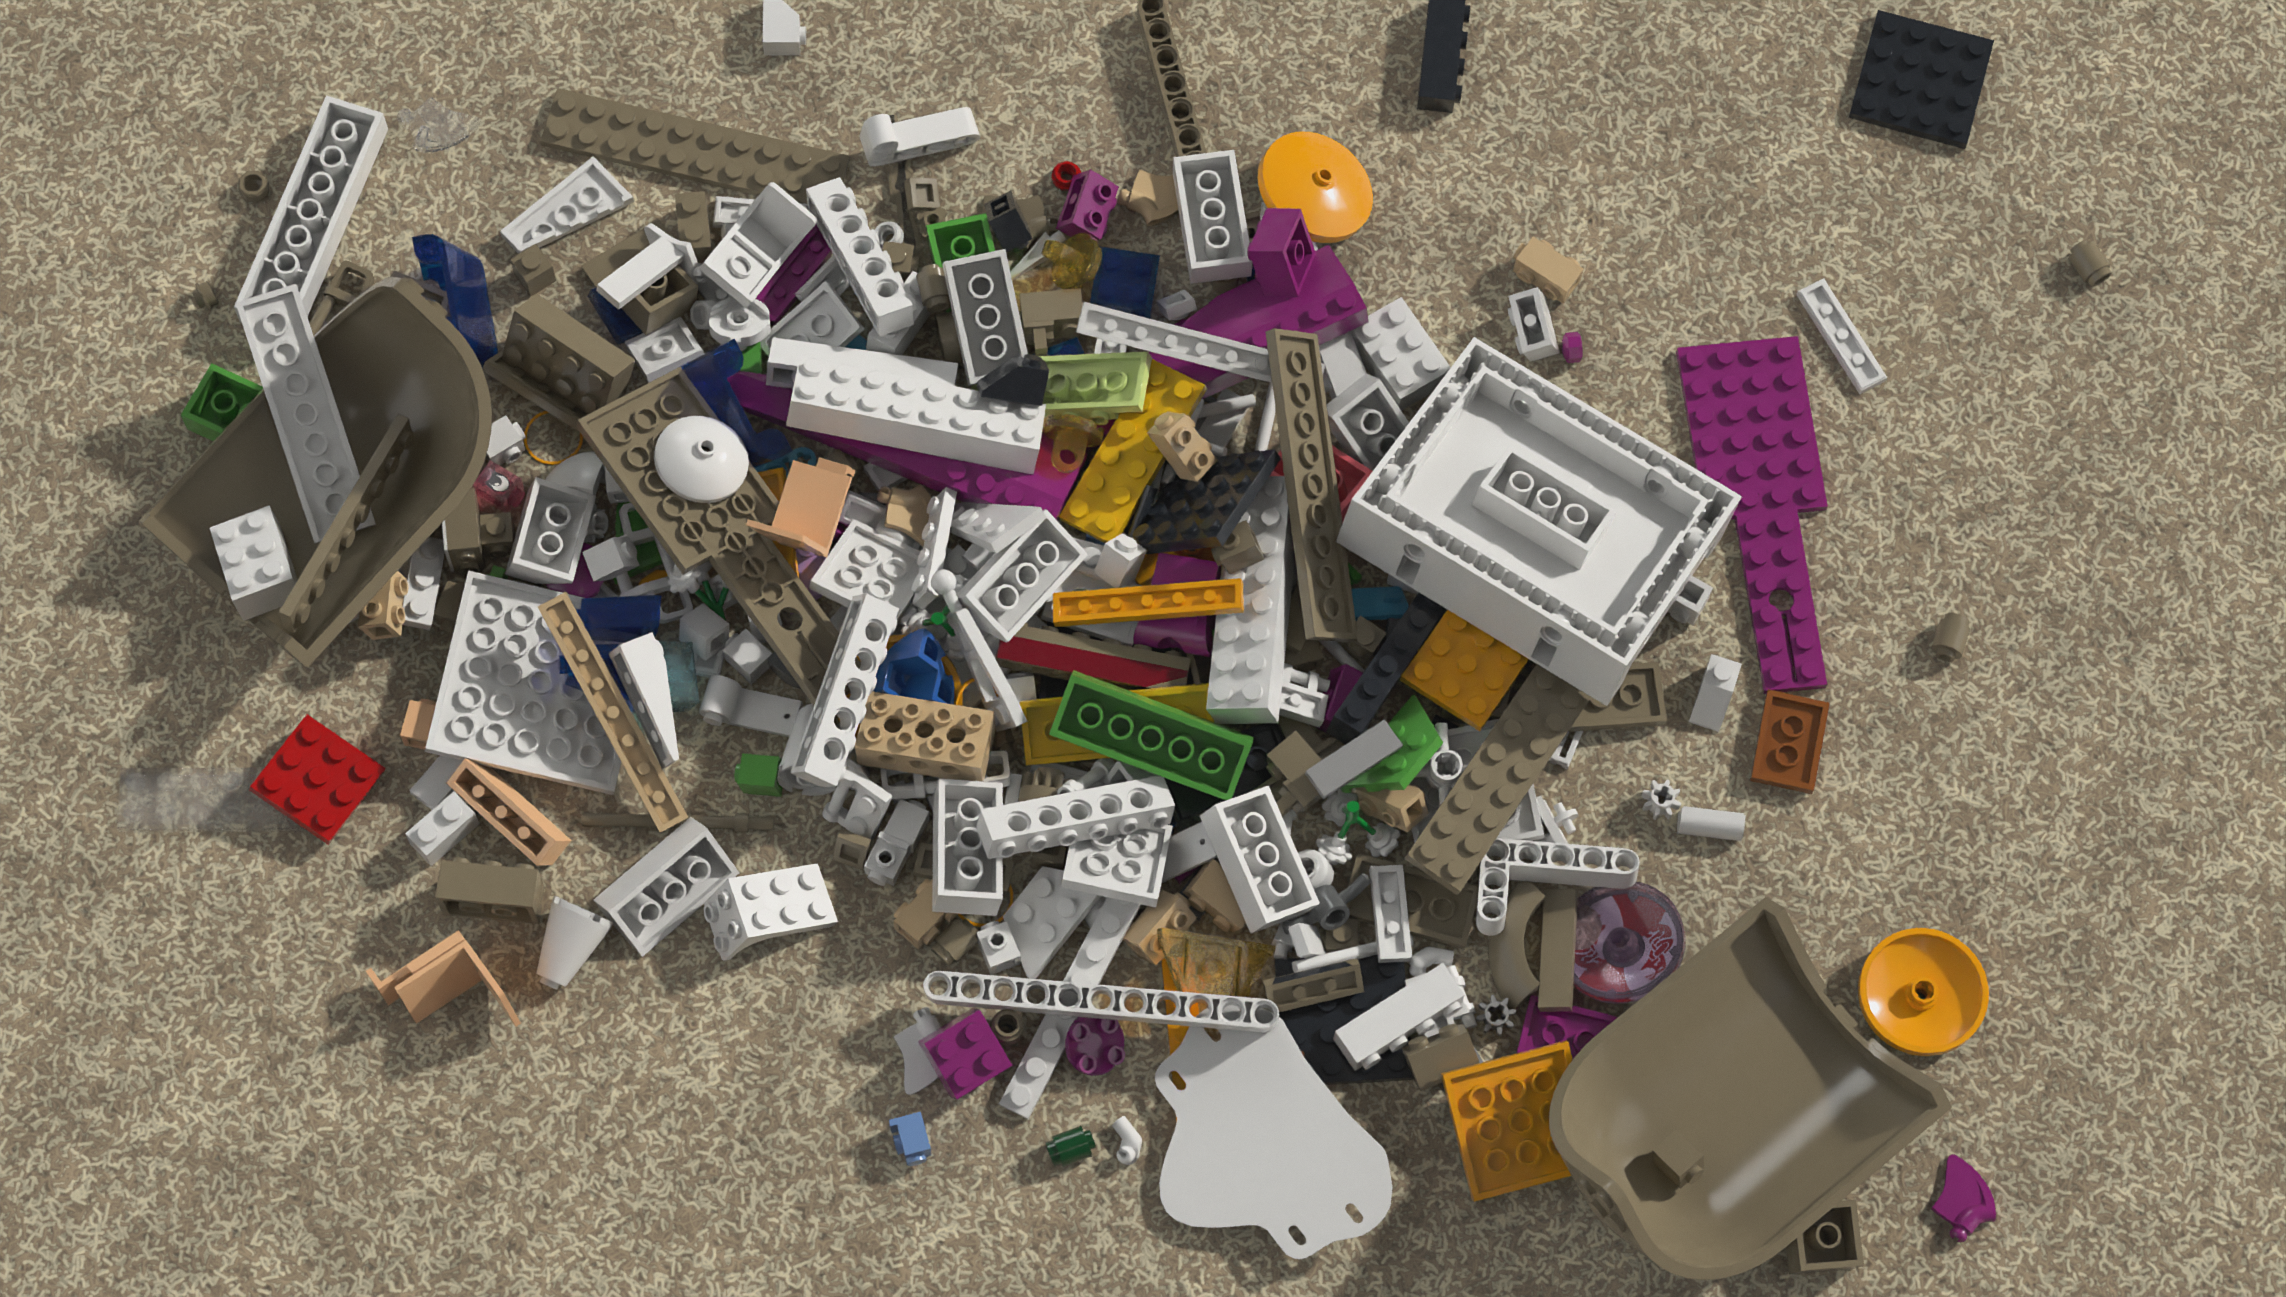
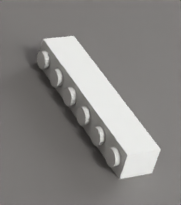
M773 337L766 377V385L793 389L799 356H805L955 386L958 363Z

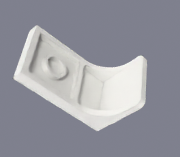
M770 182L741 215L699 269L747 308L787 257L815 226L817 218L776 183Z
M818 863L728 878L704 904V916L706 921L710 923L714 935L715 949L720 953L723 961L730 960L742 949L759 941L829 928L838 922Z

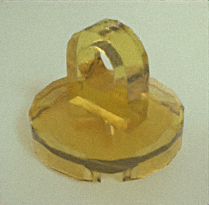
M1079 233L1073 235L1064 244L1053 240L1045 241L1041 254L1053 261L1052 279L1058 288L1062 290L1081 288L1082 290L1084 288L1082 284L1086 280L1090 282L1095 277L1102 258V249L1098 246L1099 241L1086 233Z
M1051 414L1045 417L1042 433L1054 440L1051 452L1053 466L1062 473L1074 472L1083 462L1086 447H1095L1102 444L1104 429L1100 427L1097 430V424L1079 416L1065 414L1061 415L1060 419H1054V415ZM1063 449L1072 451L1075 455V462L1072 464L1064 463L1060 459V451Z

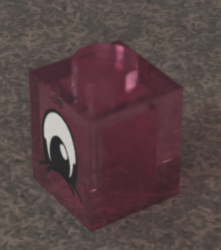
M491 460L473 484L477 497L504 513L509 512L512 507L517 508L525 496L522 479Z

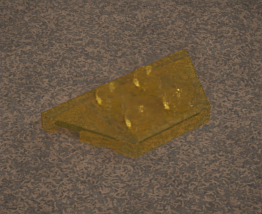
M1168 928L1157 929V937L1176 990L1180 992L1249 997L1251 987L1260 978L1263 972L1261 969L1265 962L1275 952L1274 945Z

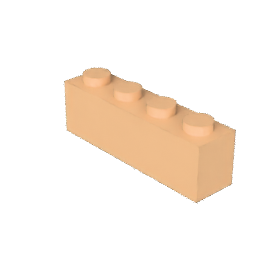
M465 758L446 782L447 785L537 866L553 865L572 841L491 767L480 765Z

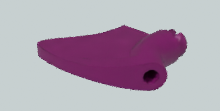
M1951 1154L1946 1163L1945 1183L1942 1194L1931 1210L1953 1226L1950 1230V1236L1952 1239L1954 1237L1958 1238L1957 1242L1961 1243L1966 1241L1967 1236L1972 1235L1979 1224L1995 1222L1996 1208L1991 1190L1980 1174L1966 1161L1955 1154Z

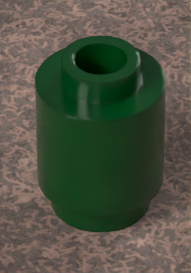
M1082 1126L1054 1135L1052 1140L1045 1142L1054 1167L1061 1164L1065 1167L1092 1157L1091 1150L1096 1148L1090 1130L1083 1131Z

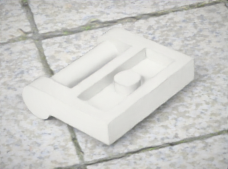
M845 766V775L841 782L837 784L832 799L825 805L822 815L827 821L838 822L850 832L869 838L872 841L876 836L893 796L856 769ZM850 787H853L858 791L848 811L842 805Z

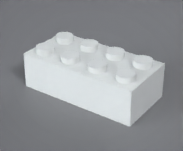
M1234 150L1173 157V179L1190 284L1251 276L1252 261L1248 259L1247 248L1250 242Z
M1005 249L949 260L942 264L968 386L977 384L978 380L1012 357H1024L1025 354H1028Z
M938 779L933 795L932 912L997 916L1003 900V858L988 859L976 827L980 809L1003 805V783Z
M1269 786L1215 804L1200 815L1251 934L1303 915L1320 904Z

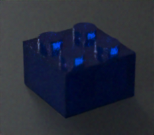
M1100 246L1090 303L1151 319L1159 275L1160 255Z

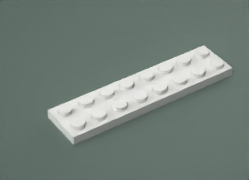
M293 284L235 302L314 543L316 544L322 541L360 475L297 284ZM371 508L367 520L364 523H360L357 530L376 525Z

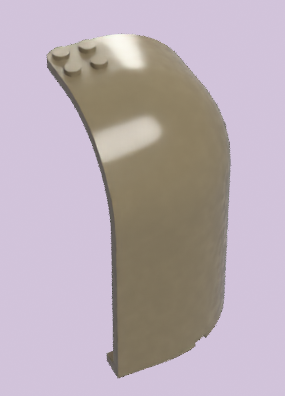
M388 277L377 282L350 302L314 335L359 475L361 476L397 414L409 418L414 438L411 446L407 450L404 449L401 454L396 471L393 474L390 473L386 479L382 495L379 498H375L370 506L376 525L355 531L352 545L349 548H345L340 556V564L334 573H330L325 582V589L319 598H315L306 622L300 623L295 633L283 629L279 616L281 607L248 619L306 668L315 661L459 505L476 481L488 451L492 426V409L487 380L481 364L463 335L445 318L448 312L435 300H426L421 295L424 289L412 278ZM264 389L256 395L138 521L222 596L226 592L229 595L230 593L210 527L270 505L281 526L297 579L301 576L320 544L314 543ZM231 601L230 604H231L234 608H236L235 605H234V603Z
M1767 897L1757 903L1590 1040L1564 1071L1556 1086L1550 1104L1549 1129L1552 1140L1582 1196L1594 1214L1616 1235L1658 1266L1674 1275L1688 1279L1716 1280L1727 1278L1751 1270L1771 1259L1952 1108L1940 1083L1893 1055L1874 1038H1871L1869 1041L1864 1039L1855 1030L1859 1027V1024L1840 1003L1835 1006L1823 992L1828 987L1808 956L1786 909ZM1676 1129L1704 1156V1172L1701 1177L1693 1184H1685L1681 1189L1653 1163L1652 1150Z

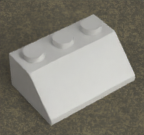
M535 477L527 492L505 574L535 584L572 583L596 496Z

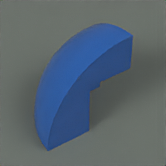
M922 628L906 635L887 651L885 660L878 667L875 676L877 683L873 691L954 704L953 677L945 673L941 658L945 656V652L937 639L926 628Z

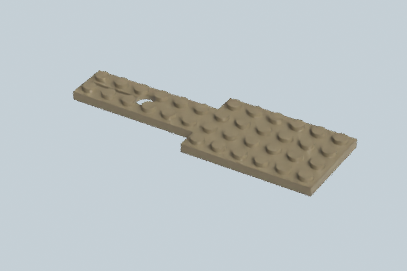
M678 367L578 419L576 423L577 429L681 573L684 575L709 561L814 705L826 673L825 670L828 668L840 633L773 541L746 526L747 519L772 526L779 504L777 498L750 461L747 475L740 488L730 497L712 503L694 502L678 496L664 484L656 470L654 462L655 446L660 434L668 425L688 416H706L719 420L682 368ZM701 447L704 451L710 452L709 448ZM784 610L788 613L798 614L801 619L800 627L796 630L784 629L778 622V614ZM855 657V665L860 669L861 662ZM846 685L844 691L845 695H848L851 692L850 688Z

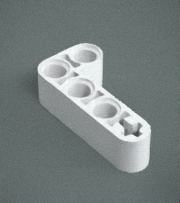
M963 107L895 123L891 122L888 114H878L865 120L859 137L868 164L870 166H880L969 145L978 141L980 134L971 108Z

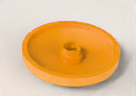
M1293 132L1273 142L1261 158L1257 178L1260 194L1267 208L1301 209L1311 241L1336 243L1353 236L1367 221L1373 204L1370 180L1357 158L1337 141L1318 133Z
M1911 928L1888 936L1869 954L1863 964L1858 980V999L1866 1022L1874 1033L1889 1046L1911 1055L1936 1056L1957 1049L1974 1035L1987 1012L1989 986L1980 961L1971 949L1959 939L1935 929ZM1916 992L1923 993L1925 999L1919 998Z

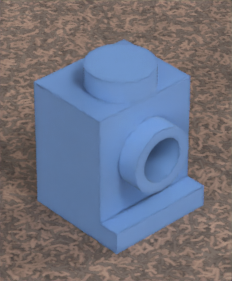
M921 1111L889 1120L891 1133L898 1132V1135L893 1136L897 1154L904 1153L907 1166H915L926 1162V1157L931 1156V1148Z

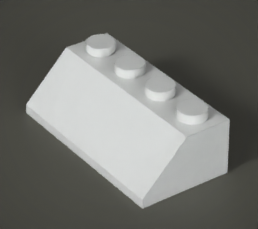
M1047 509L1043 510L1046 516L1045 519L1000 552L995 553L956 594L962 607H967L976 625L1004 642L1011 640L1088 556L1086 551Z
M690 817L593 901L606 918L614 922L613 926L643 957L699 909L728 878L736 877L739 871L710 831Z

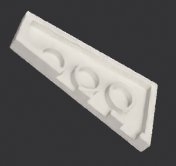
M593 156L504 227L500 233L519 254L534 244H537L539 248L633 203L634 199Z
M962 502L954 505L950 533L997 554L1045 519L1046 516L1041 507Z

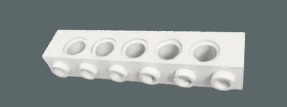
M840 177L807 188L808 210L817 218L816 224L879 337L914 325L913 312L917 310L915 300L911 293L906 294L900 273H894L891 258L886 250H881L876 231L869 229L864 210L857 208L852 189L850 187L846 188Z
M867 593L852 597L791 769V774L822 788L835 787L843 779L846 771L844 764L848 754L855 746L857 727L866 715L867 709L865 705L869 694L873 692L876 686L877 678L875 676L878 667L883 663L887 655V648L885 647L889 636L896 629V616L899 608ZM866 627H869L871 631L870 640L865 634ZM856 655L860 658L861 661L860 669H858L855 665ZM846 685L850 688L851 692L849 699L844 691ZM835 715H837L840 719L839 728H837L834 723ZM825 744L830 750L828 758L824 755Z
M1153 776L980 809L976 828L988 859L997 857L1007 858L1017 853L1038 852L1048 847L1069 846L1075 842L1090 839L1100 840L1106 836L1121 833L1131 834L1137 830L1161 828L1171 823L1175 803L1164 777Z

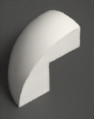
M594 451L582 452L562 461L549 473L545 480L596 496L599 484H606L605 466Z

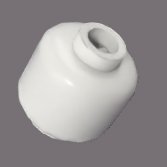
M1306 849L1298 852L1313 889L1315 890L1322 885H1331L1334 870L1332 864L1325 856L1316 850Z

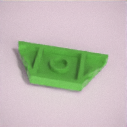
M1415 695L1409 698L1388 723L1403 744L1402 748L1340 788L1343 793H1351L1352 788L1365 787L1368 792H1378L1384 789H1389L1390 791L1405 790L1441 747L1443 741Z

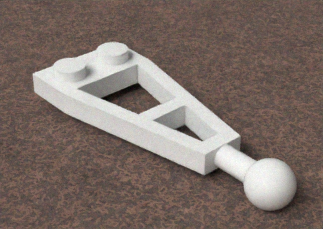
M938 570L931 578L932 589L936 593L943 595L951 612L948 615L972 677L975 680L974 682L986 710L994 711L996 731L1014 728L1027 722L1011 686L967 607H962L955 593L956 578L954 574L949 570Z

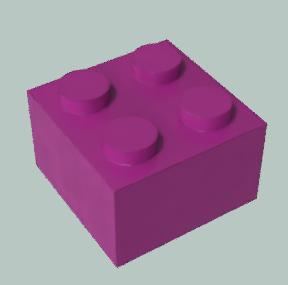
M1266 208L1262 220L1257 224L1256 234L1248 245V259L1253 263L1257 283H1260L1264 296H1299L1316 255L1301 209Z
M971 1008L918 1041L951 1098L956 1100L1013 1066L980 1009Z

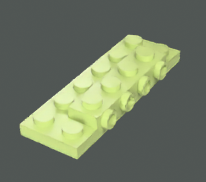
M1148 351L1039 356L1046 362L1049 369L1042 403L1046 404L1043 428L1049 427L1051 422H1062L1067 426H1077L1080 421L1090 420L1096 425H1106L1108 420L1118 419L1119 413L1143 411L1152 361ZM977 384L971 385V390L978 391Z

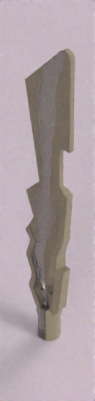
M889 115L892 123L898 122L897 115ZM911 159L890 163V202L897 206L899 220L897 224L904 233L902 243L914 245L915 256H918L924 249V245L913 212L908 211L904 181L911 178L913 170L910 168Z

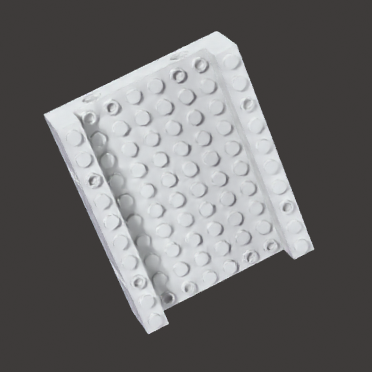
M1474 337L1354 495L1336 542L1607 706L1622 685L1631 664L1704 557H1709L1722 538L1742 496Z

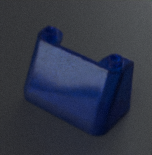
M425 234L412 237L414 252L421 267L423 281L433 280L439 285L441 290L447 292L451 317L445 318L466 339L483 369L485 361L499 352L485 271L481 260L477 256L437 235Z
M732 339L690 359L679 367L685 372L717 418L739 435L746 447L748 460L754 468H757L793 450L784 434L779 430L766 429L759 433L753 430L727 379L740 371L744 360L736 340Z

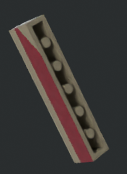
M1025 623L1009 642L999 639L995 658L999 667L1068 681L1073 670L1128 691L1186 685L1190 658L1183 657V654L1177 651L1160 653L1152 651V648L1146 645L1137 644L1134 647L1121 645V642L1116 639L1105 638L1103 641L1090 639V635L1085 633L1073 632L1069 635L1059 633V629L1055 627L1041 626L1039 629L1029 627L1028 623Z

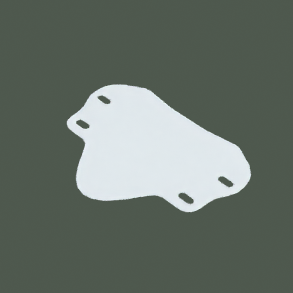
M1229 1005L1224 1008L1222 1015L1229 1021H1235L1240 1017L1241 1011L1238 1007ZM1208 1007L1199 1013L1196 1018L1206 1016ZM1263 1008L1255 1013L1256 1020L1263 1024L1271 1022L1274 1017L1272 1012ZM1279 1017L1277 1026L1273 1030L1264 1033L1217 1029L1221 1034V1039L1218 1042L1210 1038L1204 1027L1190 1026L1181 1045L1161 1063L1155 1073L1156 1086L1175 1110L1177 1117L1175 1131L1164 1159L1159 1182L1160 1199L1165 1211L1176 1221L1192 1227L1261 1226L1270 1233L1285 1254L1294 1259L1307 1258L1334 1241L1359 1237L1374 1229L1386 1216L1391 1206L1393 1187L1387 1154L1384 1148L1346 1112L1312 1069L1284 1021ZM1176 1071L1186 1083L1184 1090H1178L1169 1078L1170 1072ZM1347 1204H1354L1362 1214L1363 1221L1361 1223H1355L1345 1210ZM1290 1226H1297L1305 1236L1306 1243L1304 1245H1298L1288 1232Z

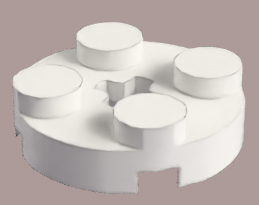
M733 297L724 299L714 305L710 311V334L717 342L728 346L730 350L735 352L743 351L747 346L754 345L770 335L769 310L765 304L757 299H754L747 308Z

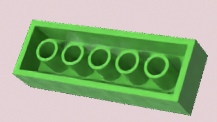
M1073 670L1049 733L1051 736L1223 800L1232 799L1253 743V737L1075 670Z

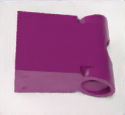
M1159 553L1151 585L1220 580L1222 566H1218L1215 561ZM1216 615L1138 621L1135 628L1133 642L1135 645H1146L1157 649L1177 647L1187 654L1211 658L1213 650L1212 630L1215 628Z

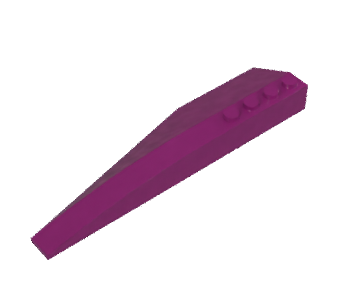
M1326 245L1315 251L1316 255L1298 297L1264 296L1260 283H1257L1255 278L1218 295L1183 322L1180 327L1267 349L1266 331L1274 328L1317 334L1318 344L1322 345L1369 323L1367 307L1354 282L1331 247ZM1149 352L1152 359L1205 384L1207 390L1202 399L1250 378ZM1116 419L1108 420L1106 425H1096L1090 420L1080 421L1077 426H1067L1062 422H1055L1042 432V435L1084 453H1089L1101 446Z
M721 368L709 393L710 397L718 399L723 403L834 449H840V451L938 492H942L946 487L957 491L956 499L962 502L1041 507L1042 510L1047 509L1058 522L1060 521L1059 515L1068 502L1088 458L1087 453L1042 435L1032 475L786 426L793 389L766 385V374Z

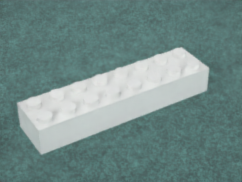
M326 95L236 302L297 284L308 317L388 131L383 113ZM235 304V305H234V309H235V311H236V314H237V316H238L239 321L241 322V319H240V316H239V313H238V310H237V307H236V304Z
M799 356L786 426L1033 475L1040 449L1046 404L1038 406L984 398L976 390Z
M1270 476L1238 522L1247 520L1256 535L1264 560L1233 574H1229L1224 565L1221 567L1220 580L1242 579L1244 613L1216 615L1206 710L1217 724L1278 723L1295 563L1285 476Z

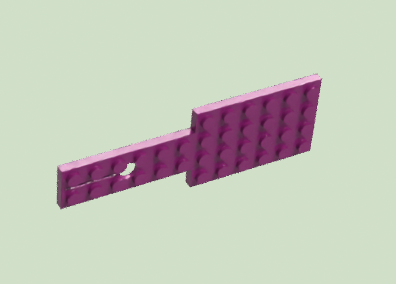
M1798 336L1678 347L1676 356L1695 469L1742 496L1731 520L1735 519L1763 692L1766 694L1768 689L1779 692H1792L1826 688L1828 684L1798 513L1824 511L1827 509L1828 504ZM1776 590L1788 592L1793 599L1792 607L1786 611H1778L1769 602L1770 594Z

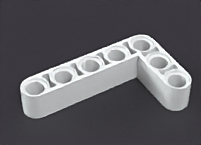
M1496 838L1480 862L1476 915L1477 928L1481 933L1488 936L1497 935L1504 929L1509 880L1626 889L1633 886L1637 880L1640 864L1639 857L1634 851L1626 848ZM1498 856L1501 860L1493 861L1489 857ZM1528 858L1533 860L1534 862L1527 864L1522 862L1521 860ZM1562 861L1566 865L1557 866L1553 862ZM1592 863L1597 865L1598 868L1591 869L1585 865ZM1625 866L1628 867L1630 870L1621 871L1617 867ZM1490 884H1494L1499 886L1500 888L1493 890L1489 889L1487 886ZM1494 913L1498 917L1491 919L1487 918L1485 914Z

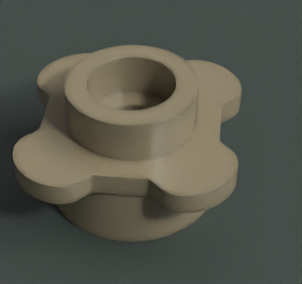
M938 207L933 211L920 210L918 212L917 220L921 223L920 235L927 238L926 225H930L931 221H936V223L945 222L947 212L944 208Z

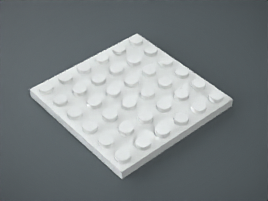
M468 570L425 752L462 761L467 758L480 765L613 795L621 760L538 609V606L557 597L562 592ZM568 594L630 711L633 712V705L609 653L623 643L649 634L654 614Z

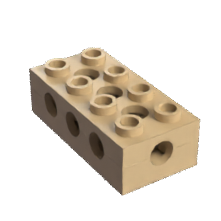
M874 691L869 694L865 705L867 709L866 715L860 724L855 744L856 758L859 765L944 779L984 782L996 730L994 711Z

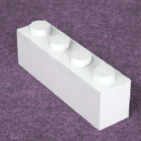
M1442 963L1336 1030L1333 1040L1355 1071L1362 1066L1365 1070L1369 1069L1381 1060L1379 1055L1389 1049L1392 1052L1399 1050L1408 1043L1406 1038L1416 1032L1419 1035L1426 1033L1434 1027L1435 1023L1433 1021L1442 1015L1449 1018L1462 1008L1460 1004L1463 1002L1465 994L1447 967Z

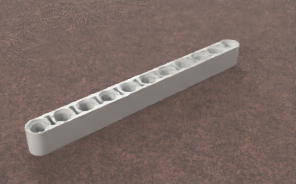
M933 971L927 975L923 983L928 999L938 1005L996 1010L1009 1009L1019 1012L1262 1033L1273 1030L1279 1020V1010L1276 1004L1271 1000L1261 998L948 971ZM937 980L945 981L948 984L947 991L942 995L932 994L930 987L933 982ZM969 983L978 984L980 986L979 994L974 998L965 997L962 993L965 985ZM1001 986H1009L1013 990V994L1010 999L1000 1001L995 997L996 990ZM1036 988L1042 989L1045 992V999L1039 1004H1033L1027 999L1028 993ZM1067 991H1072L1078 996L1075 1005L1070 1007L1060 1003L1061 995ZM1098 994H1105L1111 1000L1110 1005L1105 1009H1096L1092 1004L1094 997ZM1138 997L1142 1000L1143 1007L1137 1012H1130L1124 1006L1127 999ZM1163 1000H1171L1176 1008L1172 1014L1163 1015L1157 1010L1158 1004ZM1198 1002L1204 1003L1208 1007L1206 1016L1202 1018L1192 1016L1190 1007ZM1229 1005L1238 1007L1241 1011L1240 1017L1235 1021L1225 1019L1222 1015L1225 1007ZM1267 1008L1272 1011L1274 1017L1271 1022L1266 1024L1258 1022L1255 1018L1257 1010Z

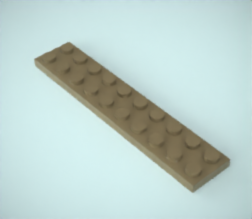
M560 88L556 90L540 140L541 146L588 157L594 156V158L756 196L770 182H774L801 204H807V188L839 177L844 182L850 161L849 155Z
M1274 328L1266 331L1267 350L1306 640L1355 641L1358 638L1346 547L1336 542L1343 523L1318 336L1313 333Z
M1536 664L1404 859L1458 895L1591 696Z

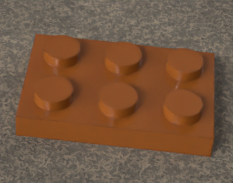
M1768 689L1763 706L1750 781L1812 794L1815 788L1830 703Z

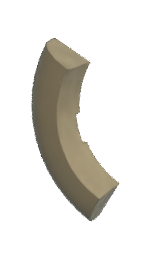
M1521 881L1508 894L1504 929L1497 935L1489 936L1488 958L1493 976L1492 979L1502 1001L1508 998L1506 1006L1509 1010H1517L1529 1000L1530 995L1537 993L1540 985L1527 963L1524 950V934L1527 923L1542 906L1546 896L1529 881Z

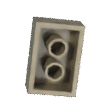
M453 857L450 861L441 860L435 898L443 915L539 924L545 887L539 871L534 869L532 865L515 864V867L502 866L500 862L491 860L483 861L482 864L470 863L465 858Z

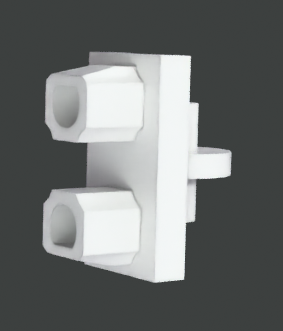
M1540 795L1537 797L1541 822L1542 824L1545 823L1549 833L1544 835L1545 838L1535 841L1568 844L1560 827L1564 826L1567 834L1576 831L1572 823L1578 817L1576 809L1566 811L1562 802L1557 803L1553 806L1557 813V816L1554 818L1547 802Z

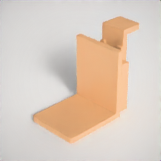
M820 457L816 466L793 460L772 526L747 519L746 526L770 540L777 541L781 545L809 551L817 556L827 558L855 470L848 465Z
M459 930L383 981H380L372 968L366 970V973L387 1005L389 1006L401 998L416 1024L480 981L484 982L515 1027L521 1024L503 990Z

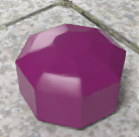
M1568 332L1563 336L1561 350L1567 363L1582 361L1583 346L1578 332Z

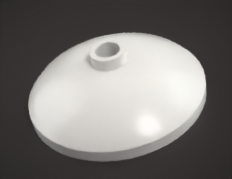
M688 416L672 422L660 434L654 451L655 467L664 484L678 496L694 502L712 503L730 497L743 484L748 472V453L739 435L725 423L706 416ZM701 447L709 448L710 452L704 451Z

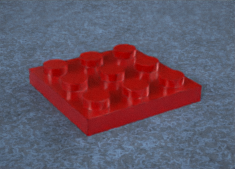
M306 714L250 785L249 791L329 845L383 775L386 768Z

